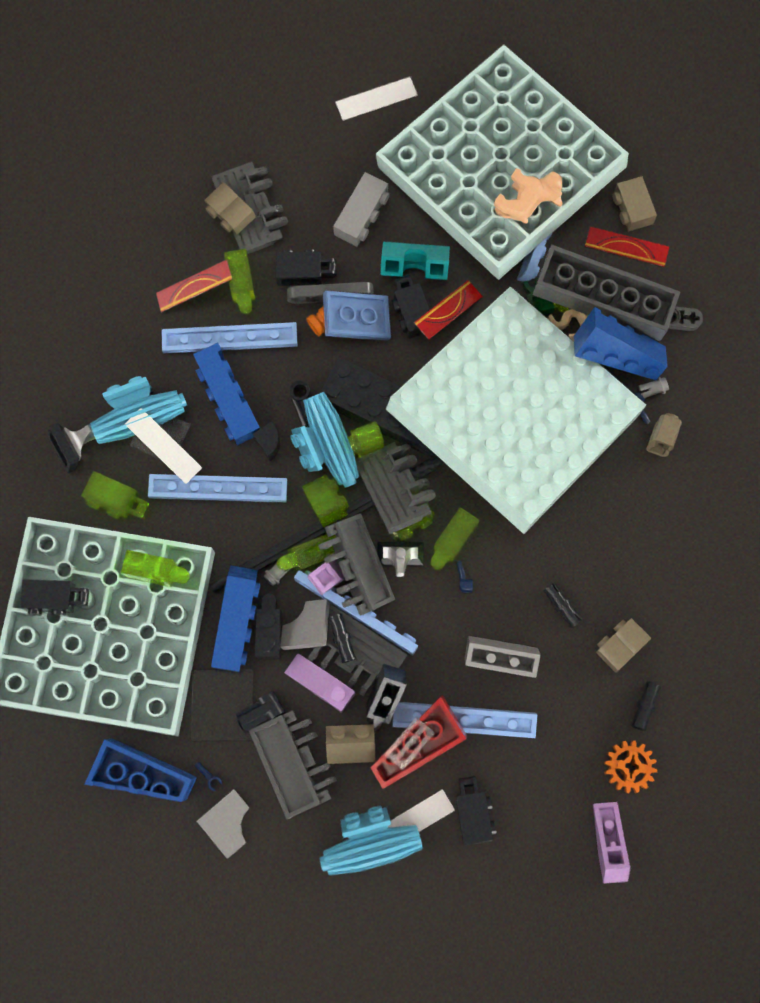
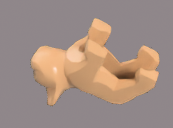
M516 168L511 179L514 181L512 188L518 192L517 199L507 200L504 195L499 194L494 201L495 212L499 216L522 221L524 224H527L528 218L541 202L551 201L559 207L562 206L563 203L560 197L562 195V178L553 171L545 177L538 179L533 176L523 175L521 170Z

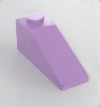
M300 654L296 655L284 672L341 713H343L355 696L354 690Z
M617 802L593 804L603 883L626 882L629 877L630 864Z

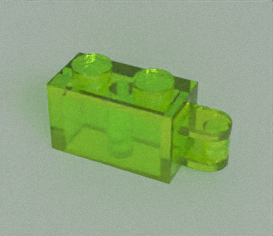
M246 248L224 252L232 277L229 280L233 302L238 303L241 313L249 314L252 311L251 300H256Z
M93 471L81 495L87 501V506L96 510L99 507L106 509V514L116 519H119L120 516L127 519L129 513L142 518L149 505L145 500L138 498L139 494L135 489ZM135 502L139 503L136 510L132 509Z
M461 507L458 509L434 544L433 550L435 553L431 559V566L435 570L442 569L448 560L453 563L478 526L479 519Z
M325 534L287 549L288 554L278 558L277 567L280 570L294 567L295 571L324 561V558L328 555L336 553L332 545L327 549L320 550L319 544L336 538V535L328 537Z
M126 550L121 574L126 578L172 587L173 582L185 584L190 579L188 571L183 567L177 566L173 559Z

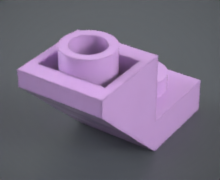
M343 557L322 564L307 576L321 595L345 579L339 565L340 561L345 560Z

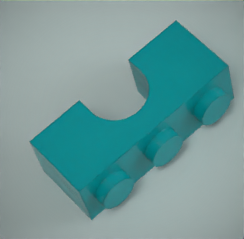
M383 242L381 275L403 277V272L406 269L418 268L425 272V278L447 280L450 246Z

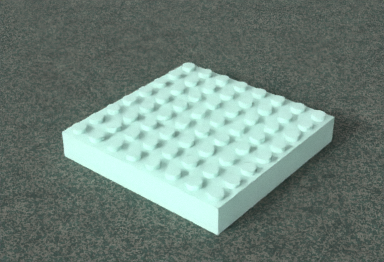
M503 45L376 153L378 168L499 280L627 167L629 153L510 49ZM516 168L520 169L523 175L533 176L538 179L545 177L553 171L562 178V195L560 196L563 203L562 206L559 207L551 201L541 202L528 218L527 224H524L522 221L499 216L495 212L494 201L499 194L504 195L507 200L517 199L518 192L512 188L514 181L511 179Z
M509 287L390 397L386 410L525 534L630 426L646 407V404L599 363L575 357L574 341L512 287Z
M28 517L0 638V706L179 737L215 556L212 547ZM23 579L71 581L75 584V588L89 589L88 606H74L73 613H66V616L63 617L52 616L51 612H42V616L27 615L28 611L20 608ZM75 593L74 601H79V593Z

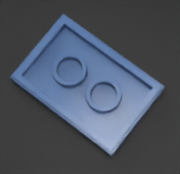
M325 291L323 293L325 336L386 341L391 339L388 296Z

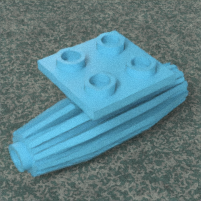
M141 376L130 379L129 383L125 385H113L107 388V391L102 394L110 407L114 409L90 423L97 443L103 444L135 436L126 425L147 417H151L161 426L185 411L184 407L187 406L183 393L178 394L177 390L150 395L153 389L147 378H142ZM145 412L148 414L146 417L125 424L134 416Z
M321 392L303 400L309 427L301 426L291 430L293 435L290 436L294 447H298L302 455L299 459L303 468L307 469L308 472L319 471L322 469L321 465L325 463L338 485L343 484L344 488L356 484V478L360 476L354 451L340 416L325 392Z
M375 806L363 814L350 813L344 816L345 819L340 820L342 834L344 838L348 837L349 839L324 850V856L319 857L323 872L328 871L329 875L354 873L396 862L423 849L417 825L388 828V825H391L387 807Z

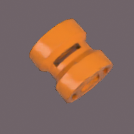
M324 306L318 309L316 315L311 314L306 318L308 325L317 336H321L325 332Z

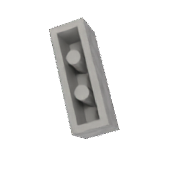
M365 172L333 226L334 236L356 247L360 241H364L369 233V225L371 222L375 223L380 211L378 210L381 204L385 205L389 199L388 183Z
M468 636L464 659L465 666L536 678L540 652L536 647Z

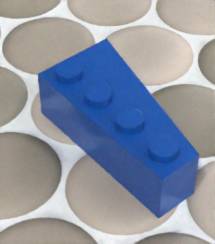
M596 307L592 309L574 335L575 357L653 380H657L668 367L666 346L644 334L639 335L635 333L634 328L628 325L625 327L617 323L616 318L611 315L607 317L601 314V310Z
M219 343L194 353V358L199 367L195 371L200 381H205L208 386L205 391L210 402L215 400L218 406L215 412L219 420H225L228 426L224 430L229 440L234 439L236 444L239 445L254 438L253 433L258 431L260 427L247 401L244 399L238 382L234 379L227 360L225 361Z
M230 565L211 667L239 672L240 665L246 664L248 651H244L243 648L244 643H249L252 629L247 627L249 619L254 620L256 606L252 605L253 597H258L260 583H256L258 570Z
M109 738L103 741L84 785L105 787L106 789H116L183 802L188 799L197 777L113 738Z

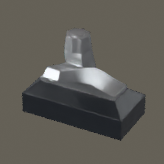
M56 423L49 426L47 433L67 473L76 470L81 459L83 444L96 439L90 425H86L84 428L73 432Z
M377 542V555L382 566H395L396 576L404 577L406 567L424 566V542Z

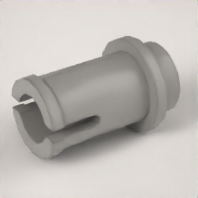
M659 377L655 381L638 385L639 392L649 389V391L641 393L644 398L659 393L665 394V391L669 390V386L665 377Z
M282 557L269 571H265L266 574L263 577L271 586L278 585L280 583L279 580L293 566L285 557Z

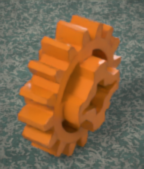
M626 741L621 742L622 748L614 745L615 753L608 752L607 756L611 759L604 762V765L609 766V770H606L604 773L606 775L611 774L612 776L608 782H616L617 790L625 787V793H630L631 788H633L635 793H638L640 791L639 786L647 789L646 781L654 782L655 779L650 775L657 772V769L652 768V764L657 762L656 759L650 760L649 758L652 751L645 752V744L636 747V741H631L630 746H628ZM627 751L626 757L623 760H616L622 752ZM638 754L644 759L645 764H642L638 759ZM632 761L631 763L636 769L629 773V769L625 768V764ZM615 770H619L621 772V774L623 775V780H621L618 777ZM638 774H644L640 781L634 783L635 777Z

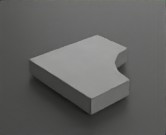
M327 599L306 601L299 617L293 622L282 626L280 647L283 650L326 646L330 602Z
M235 789L197 820L198 824L227 859L247 843L242 835L241 824L245 813L250 807Z

